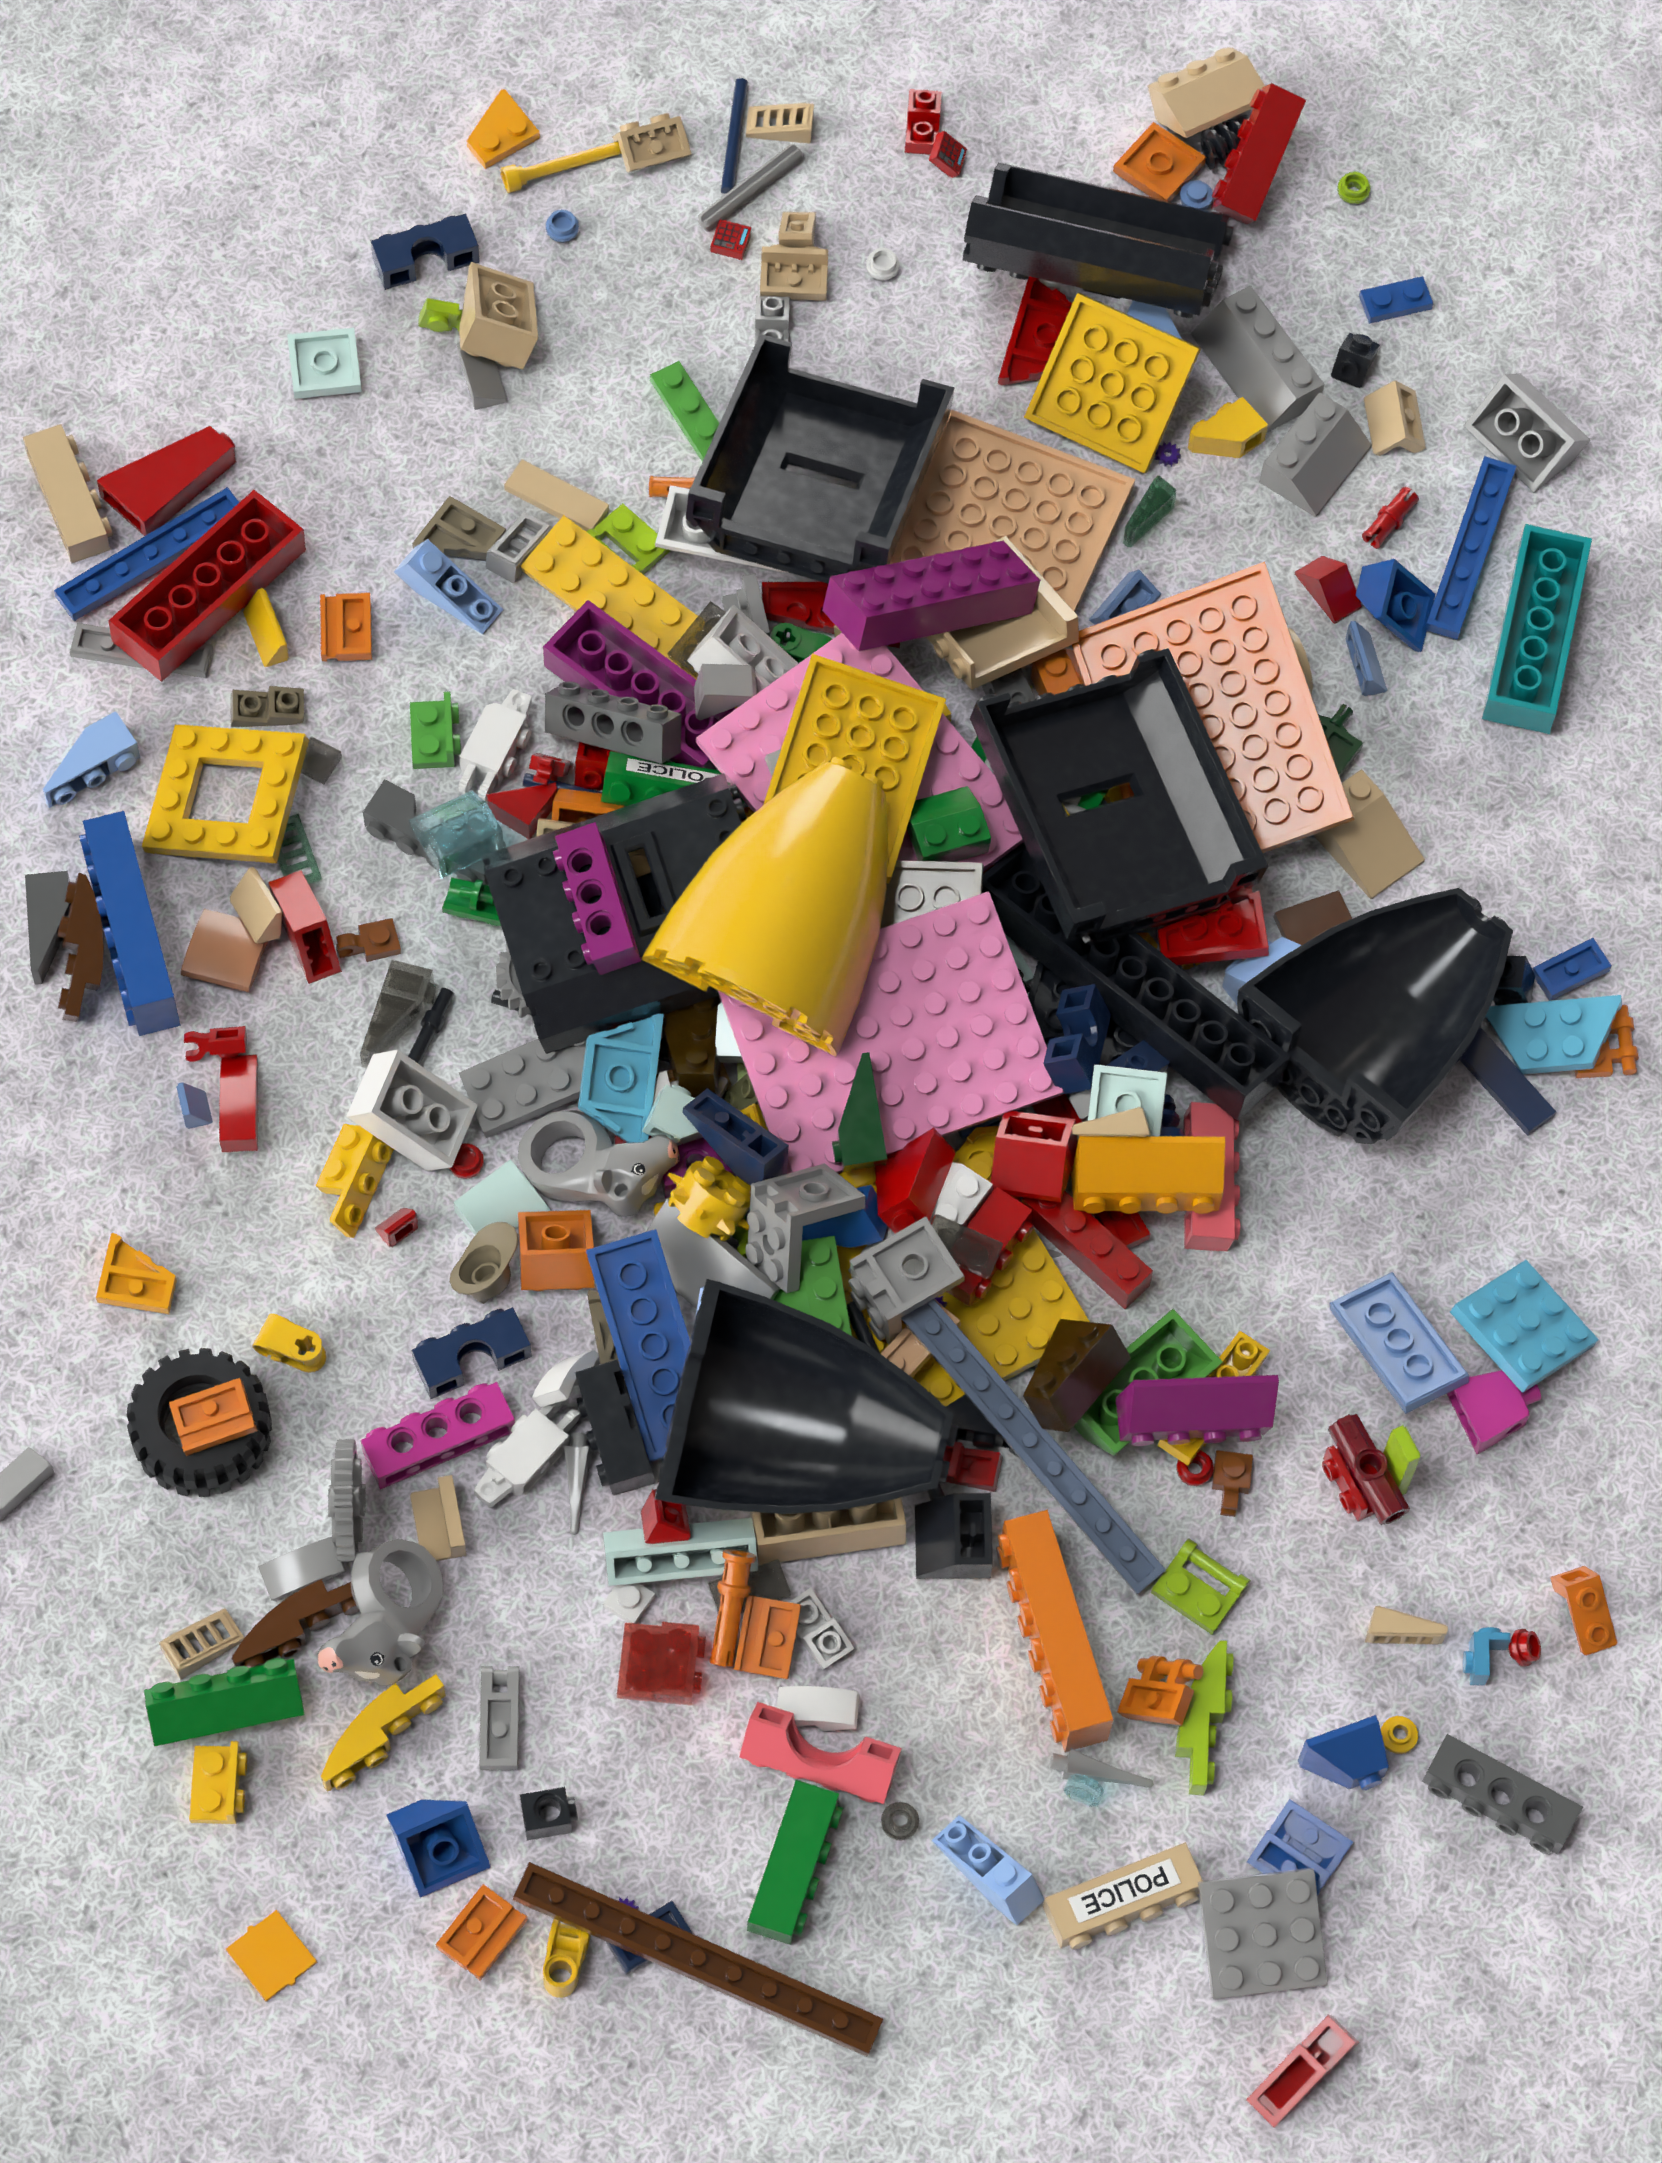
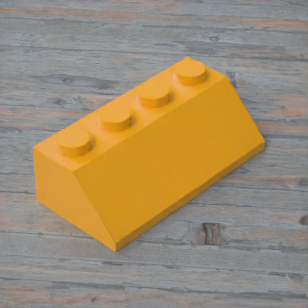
M1079 1136L1071 1172L1074 1210L1092 1214L1102 1211H1121L1127 1214L1139 1211H1158L1163 1214L1175 1211H1194L1199 1214L1219 1211L1224 1189L1225 1137Z

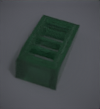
M1157 475L1125 526L1123 544L1126 547H1132L1174 509L1176 489L1161 476Z
M299 813L289 816L285 833L296 830L297 835L284 839L281 848L298 842L301 843L302 848L284 854L282 849H280L277 862L284 877L292 872L310 867L312 873L304 875L308 884L320 881L322 877ZM305 854L307 860L287 866L286 860Z

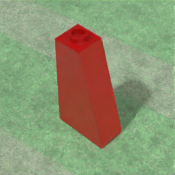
M208 426L102 476L97 480L100 497L142 535L146 536L163 526L236 463L235 444L227 434L223 432L219 434L211 426Z

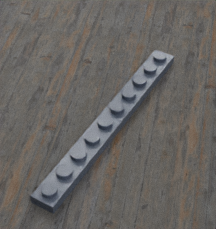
M934 1299L901 1317L904 1324L1136 1595L1166 1570L1047 1430L1041 1428L1035 1416Z

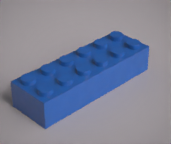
M120 811L84 820L83 825L86 834L79 835L128 1025H136L139 1036L181 1026L125 812Z

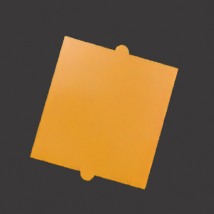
M277 1910L256 1926H248V1932L225 1949L266 2002L286 1986H294L296 1983L295 1979L317 1963L316 1959Z

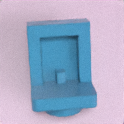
M1485 1627L1479 1629L1478 1632H1473L1469 1641V1651H1464L1463 1673L1470 1674V1685L1485 1686L1490 1676L1489 1650H1507L1511 1642V1633L1501 1632L1499 1628Z

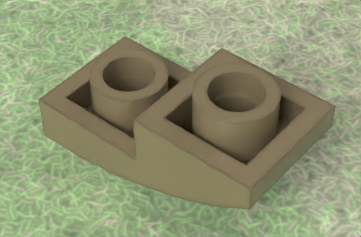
M269 686L267 692L232 690L231 727L284 726L303 723L304 721L303 688Z

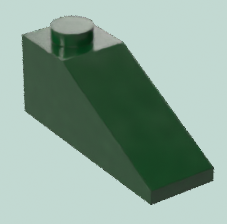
M869 1052L862 1053L838 1128V1140L832 1141L835 1163L842 1162L843 1172L887 1165V1154Z

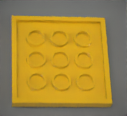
M1077 293L1024 418L1145 474L1152 463L1201 348L1089 296Z

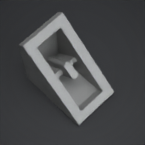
M702 664L694 686L696 718L703 720L742 705L757 694L755 667L752 665Z

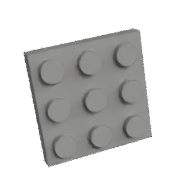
M1313 1868L1198 1882L1210 1990L1213 1999L1328 1985Z

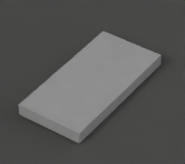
M669 1198L666 1199L647 1231L657 1230L672 1283L677 1293L697 1309L700 1288L705 1285L706 1279H710L774 1300L781 1289L726 1241H721L719 1235L711 1233L708 1238H705L686 1227L677 1219L681 1212L676 1206L669 1207Z

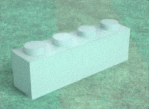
M752 1518L689 1524L691 1533L689 1540L656 1544L645 1543L643 1528L603 1532L608 1586L722 1575L725 1565V1559L722 1557L723 1550L728 1549L745 1551L756 1555L755 1563H751L750 1572L758 1571L756 1539Z

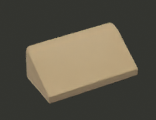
M251 867L232 892L230 902L255 943L279 939L282 927V910L257 869Z

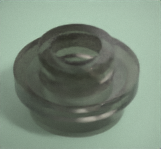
M895 1802L887 1806L883 1811L881 1826L884 1833L891 1839L898 1841L907 1840L916 1833L919 1826V1816L911 1805L904 1802ZM896 1815H903L907 1818V1823L903 1826H898L893 1822V1818Z

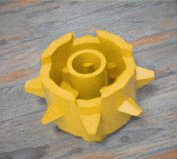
M706 1156L703 1161L692 1163L683 1177L672 1173L668 1174L670 1179L677 1185L675 1190H672L670 1193L669 1207H677L681 1212L677 1219L690 1230L705 1238H708L711 1233L720 1235L721 1241L730 1239L737 1227L749 1230V1225L744 1217L750 1209L751 1186L725 1170L723 1164L718 1159Z

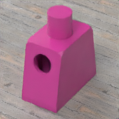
M1502 1370L1469 1377V1383L1447 1393L1476 1455L1524 1427L1530 1416L1527 1405L1541 1400V1393L1537 1384L1522 1393Z

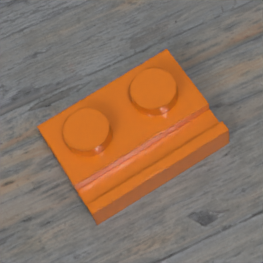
M341 593L328 597L325 594H320L322 661H327V659H337V661L372 660L370 593Z
M240 1378L169 1402L182 1443V1449L186 1456L257 1431L244 1384Z
M748 1595L734 1670L789 1679L802 1605Z
M482 1884L435 1945L439 1951L481 1981L528 1919L525 1914H521L510 1903Z

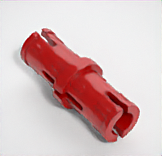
M1402 487L1388 506H1382L1377 513L1378 518L1362 533V539L1366 543L1374 534H1377L1370 545L1378 549L1393 529L1397 530L1403 524L1404 516L1419 502L1418 495L1415 492L1407 501L1404 500L1412 489Z

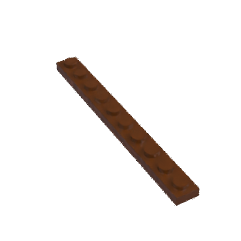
M531 1862L528 1863L512 1900L865 2057L869 2055L882 2024L883 2018Z

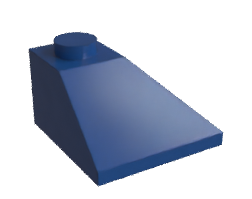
M1396 559L1362 566L1356 597L1393 634L1414 651L1422 652L1427 632L1425 627L1436 593Z
M1376 1715L1305 1740L1297 1760L1300 1768L1348 1789L1360 1786L1361 1790H1368L1378 1786L1383 1782L1381 1778L1385 1777L1389 1768L1381 1729Z
M419 1800L386 1814L398 1848L420 1898L491 1867L466 1801Z

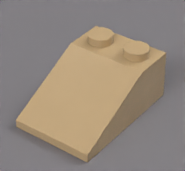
M471 262L468 270L459 328L460 350L466 351L475 357L482 356L497 361L505 367L513 366L523 370L538 340L533 282Z
M1361 769L1342 782L1355 820L1313 836L1370 899H1373L1422 864L1425 859L1384 793Z

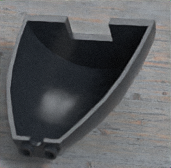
M1460 888L1414 897L1371 910L1326 930L1281 957L1245 983L1238 990V1014L1291 1056L1284 1078L1276 1088L1297 1110L1321 1128L1338 1137L1346 1133L1353 1136L1356 1143L1375 1144L1378 1140L1382 1139L1388 1141L1427 1103L1470 1047L1493 1001L1504 970L1513 930L1503 919L1495 915L1491 918L1485 916L1482 913L1480 902Z
M706 1279L700 1300L701 1304L692 1330V1343L686 1355L665 1445L667 1450L662 1459L658 1477L659 1484L655 1493L656 1500L717 1510L796 1514L838 1511L886 1502L937 1488L939 1482L945 1484L950 1462L943 1460L946 1446L953 1447L958 1425L952 1424L954 1414L922 1385L875 1349L828 1322L765 1296Z

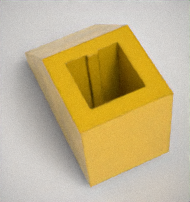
M1241 397L1233 403H1225L1219 408L1216 415L1207 421L1205 419L1198 421L1190 430L1187 448L1192 453L1240 458L1265 441L1268 424Z

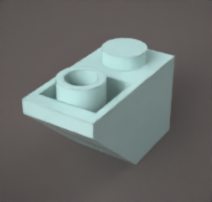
M666 1084L659 1092L642 1132L652 1137L658 1134L666 1135L677 1146L702 1138L703 1136L682 1113L683 1107L695 1098L691 1097V1093L681 1086H669Z

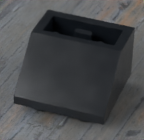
M953 1493L915 1505L916 1579L991 1578L993 1566L991 1493Z

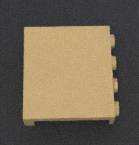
M1006 536L994 542L1004 540L1041 580L1032 614L922 637L927 638L931 642L938 657L944 658L950 664L956 678L962 679L971 690L1079 642L1078 616Z

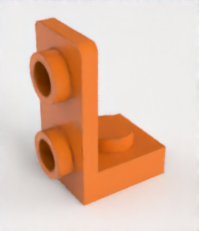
M1581 1566L1550 1577L1554 1591L1567 1599L1581 1653L1589 1655L1615 1646L1617 1639L1600 1575L1586 1566Z

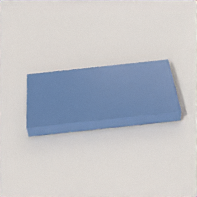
M1393 1272L1330 1302V1310L1405 1414L1469 1383V1374Z

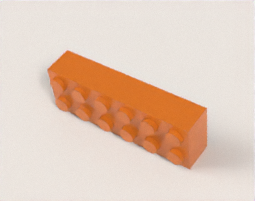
M1048 1510L1006 1520L1003 1524L1002 1534L998 1535L997 1558L1002 1569L1008 1568L1010 1581H1007V1589L1012 1603H1019L1021 1615L1017 1616L1022 1637H1029L1032 1650L1028 1651L1031 1668L1034 1673L1040 1671L1043 1685L1039 1686V1692L1043 1706L1045 1708L1051 1707L1053 1720L1050 1721V1728L1055 1743L1062 1742L1064 1752L1070 1751L1071 1748L1075 1750L1108 1741L1113 1717Z

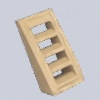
M794 103L749 107L745 138L811 144L814 104ZM757 117H764L763 127H756ZM770 118H776V126H769ZM783 119H788L789 125H782ZM796 120L802 121V124H796Z
M1141 1107L1078 1123L1071 1127L1073 1134L1078 1136H1151L1145 1111Z
M1377 1605L1370 1619L1365 1642L1442 1644L1448 1627L1441 1623Z
M226 1608L170 1635L160 1641L159 1645L181 1680L240 1644L244 1636ZM219 1622L223 1624L230 1635L225 1640L214 1626ZM208 1630L217 1644L210 1647L202 1633ZM196 1638L203 1651L197 1653L189 1641ZM182 1645L190 1656L185 1660L177 1651V1648Z

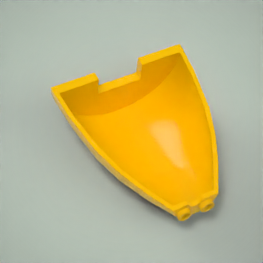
M833 757L830 763H822L783 789L748 817L710 855L669 911L641 959L705 992L710 986L774 1018L771 1025L835 1057L843 1044L858 1007L878 943L886 895L888 859L886 794L882 790L884 782L872 774L865 773L862 776L852 771V766L848 762L837 757Z

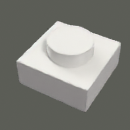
M640 1583L615 1585L603 1602V1607L634 1627L655 1598V1593Z

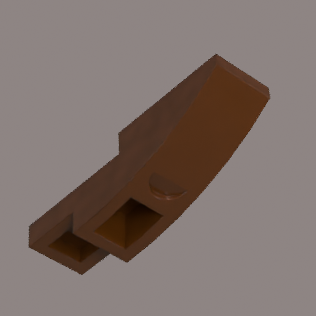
M78 873L75 882L69 881L65 902L71 903L68 917H61L57 936L64 938L62 948L76 951L75 954L69 953L65 974L71 975L68 989H61L58 1009L64 1010L62 1020L77 1022L79 1018L84 990H98L103 970L104 943L101 918L93 889L86 874Z
M322 1579L286 1598L269 1611L242 1640L231 1657L234 1667L246 1666L250 1668L264 1665L267 1661L279 1656L283 1659L293 1657L302 1650L301 1646L307 1644L303 1632L304 1629L318 1630L328 1625L331 1621L330 1618L343 1612L345 1615L359 1612L360 1610L357 1608L351 1592V1582L327 1592Z

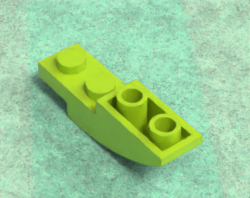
M1219 1640L1201 1665L1203 1667L1202 1678L1194 1679L1190 1687L1194 1690L1183 1724L1182 1726L1179 1725L1175 1757L1190 1758L1189 1795L1204 1796L1207 1784L1213 1785L1215 1762L1208 1761V1748L1215 1747L1216 1725H1209V1723H1222L1225 1712L1231 1713L1232 1690L1226 1689V1676H1232L1233 1654L1227 1653V1641Z

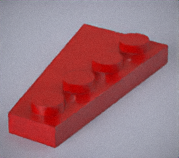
M762 582V602L767 620L790 623L794 626L834 634L835 624L822 610L828 584L824 582ZM900 642L886 646L900 649Z

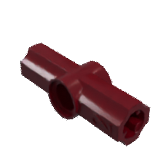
M1348 1414L1330 1425L1328 1432L1346 1462L1357 1488L1362 1491L1380 1525L1393 1523L1407 1514L1410 1507L1387 1468L1386 1456L1375 1447L1357 1414ZM1370 1464L1376 1468L1377 1473L1373 1475L1366 1474L1361 1470L1360 1466Z

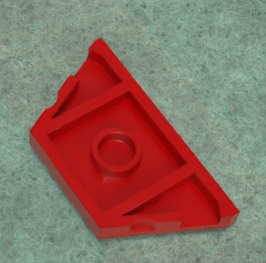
M1029 276L998 377V385L1040 380L1073 304L1066 299L1063 293L1056 288L1051 290L1040 282L1039 278Z

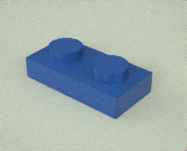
M1423 276L1360 290L1359 298L1369 324L1431 310L1433 307V301Z
M1591 938L1533 967L1532 970L1540 988L1548 1000L1552 1001L1610 972L1612 965L1595 939Z

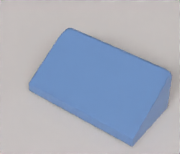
M1140 570L1129 572L1091 616L1089 621L1096 625L1154 603L1161 593Z
M1351 621L1345 640L1361 693L1364 696L1387 692V687L1371 635L1358 622Z

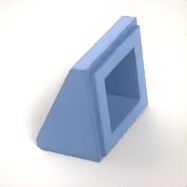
M183 1082L177 1083L178 1086L176 1088L186 1128L190 1129L211 1124L213 1120L206 1092Z

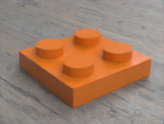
M1153 122L1114 164L1113 172L1151 198L1171 202L1181 191V188L1204 166L1206 156Z

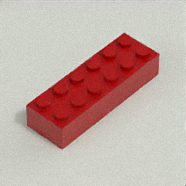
M256 490L251 491L108 620L112 642L162 682L243 609L258 589L266 588L306 551L304 529Z

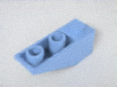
M428 539L414 547L394 571L416 593L481 634L487 630L503 610Z
M116 711L84 729L43 788L46 804L49 808L56 804L63 805L68 803L77 792L86 787H97L105 780L106 776L117 770L125 771L131 768L136 760L140 758L136 740Z
M960 1815L932 1839V1842L986 1899L1015 1925L1023 1921L1044 1901L1033 1875Z

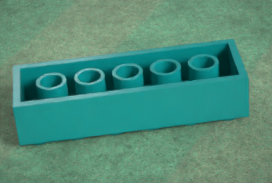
M1525 524L1517 551L1483 710V720L1550 734L1557 712L1592 538Z

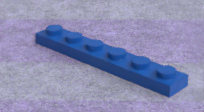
M1484 456L1425 630L1458 640L1517 466Z
M228 487L58 587L54 590L55 597L72 620H78L173 563L233 509L239 501Z

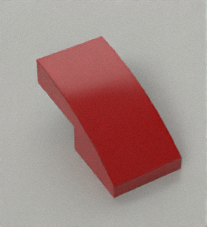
M954 1442L953 1447L946 1446L943 1460L950 1462L946 1482L996 1492L1003 1460L1000 1452L964 1448L962 1442Z

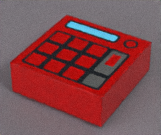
M942 131L936 135L929 161L947 176L954 178L960 174L967 148L946 131Z
M720 219L710 246V252L742 260L752 234V227Z

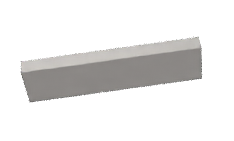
M77 623L69 652L70 657L144 668L112 642L110 628ZM204 643L172 673L206 678L213 644Z

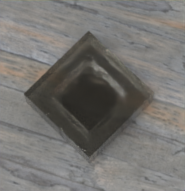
M311 736L301 773L324 785L341 760V751Z

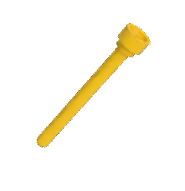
M613 142L523 168L521 165L517 167L515 164L501 167L500 173L507 193L521 190L522 186L527 185L529 180L622 153L619 143Z

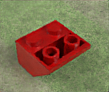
M1018 1111L1004 1113L995 1139L991 1174L993 1190L997 1186L1012 1196L1061 1202L1073 1167L1078 1144L1077 1135L1073 1134L1071 1128L1076 1124L1075 1119Z

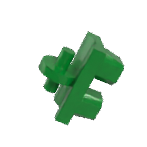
M451 877L448 893L442 907L443 913L501 926L488 885H485L483 880L477 879L475 882Z

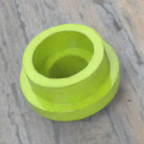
M1356 171L1345 174L1339 180L1337 186L1340 198L1351 204L1365 201L1371 189L1366 176ZM1350 187H1356V188L1358 189V191H1353V190H1350L1349 188H1350Z

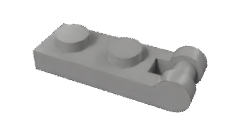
M481 1666L480 1770H518L519 1666H508V1670H493V1666ZM493 1685H507V1692H493Z

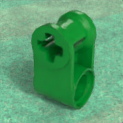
M790 623L778 624L773 628L770 638L798 663L832 640L831 637L825 634L814 633Z

